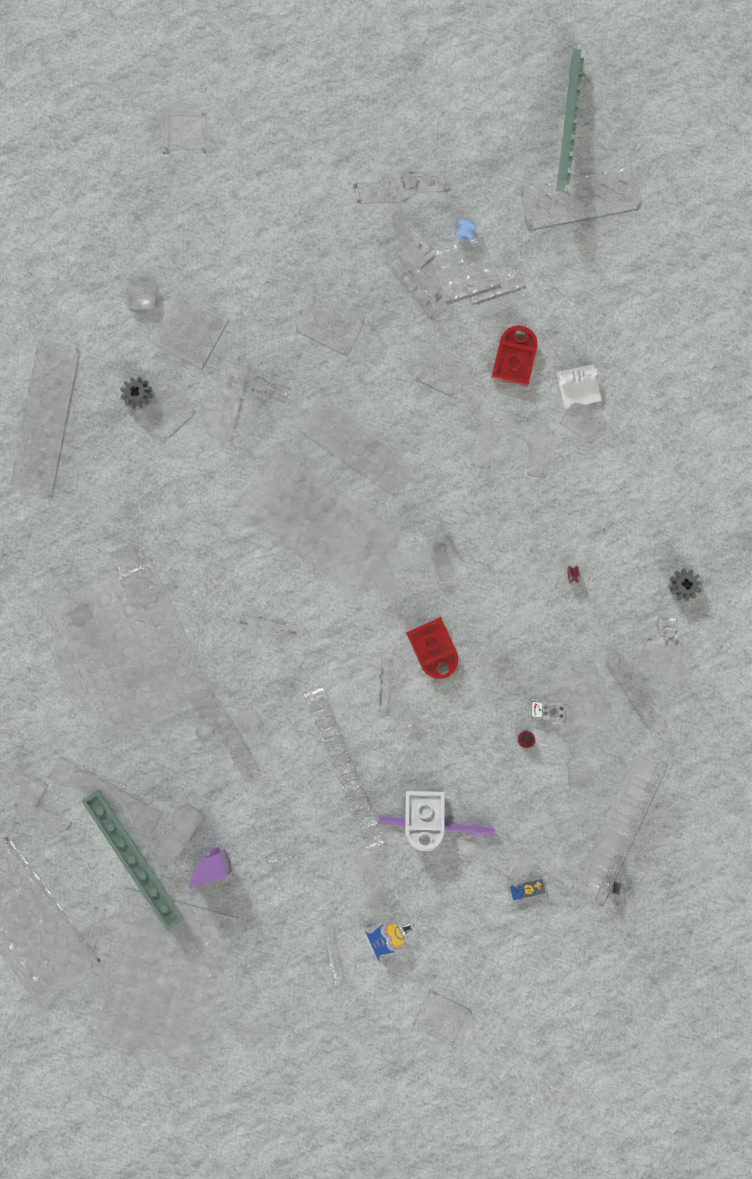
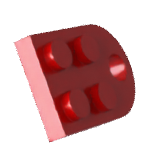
M517 325L508 328L502 334L491 378L523 386L529 385L538 347L536 335L531 329ZM519 331L524 332L526 338L522 341L515 337V334Z
M441 617L406 632L425 674L434 679H444L455 672L458 666V654ZM440 663L448 665L449 670L446 674L438 672L437 667Z

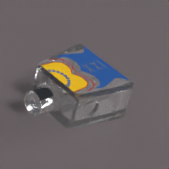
M394 917L364 926V931L379 964L405 947L406 942L403 936L413 932L409 921L398 925Z

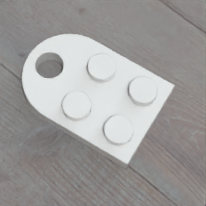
M406 791V839L417 850L430 851L435 849L444 837L445 792ZM421 836H428L430 843L424 846L420 844L419 838Z

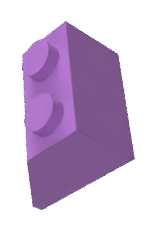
M218 847L205 853L206 856L200 861L189 883V889L227 877L232 870L225 849L220 850Z

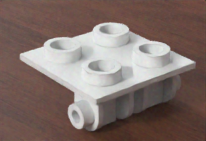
M594 364L556 372L564 409L602 401L596 377L598 372L597 368H594Z

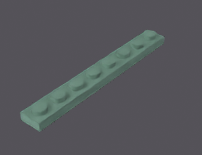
M574 49L571 59L556 191L564 192L565 185H569L571 178L568 168L572 166L573 156H570V151H573L575 142L571 138L572 135H575L577 123H573V120L577 118L578 107L575 106V103L579 102L580 90H577V86L581 85L582 74H579V70H582L584 58H581V49Z
M97 790L83 799L82 803L165 929L169 931L183 921V916L100 791Z

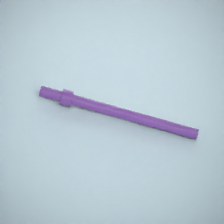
M379 816L378 824L405 826V818ZM444 823V831L471 833L473 836H479V834L494 836L495 828L481 827L480 824Z

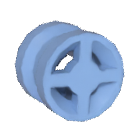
M460 220L458 222L459 231L456 232V238L467 242L473 241L475 237L473 232L476 230L477 224L469 220Z

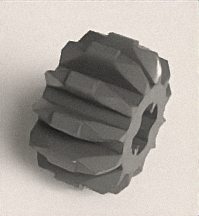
M131 377V383L124 381L126 388H120V391L124 393L120 397L122 400H125L124 404L126 406L131 404V408L135 409L138 405L140 409H143L142 403L149 405L147 398H153L152 394H150L153 389L151 386H148L149 382L147 380L142 382V378L138 377L135 381ZM135 390L140 393L138 396L133 393Z
M683 568L681 573L675 571V577H670L669 580L674 582V584H670L668 587L675 589L671 592V595L678 593L677 600H681L683 597L685 601H689L690 597L692 599L696 598L695 592H701V589L697 586L702 585V582L696 581L700 576L699 574L693 576L694 570L691 569L687 573L686 568ZM682 583H688L689 587L682 586Z

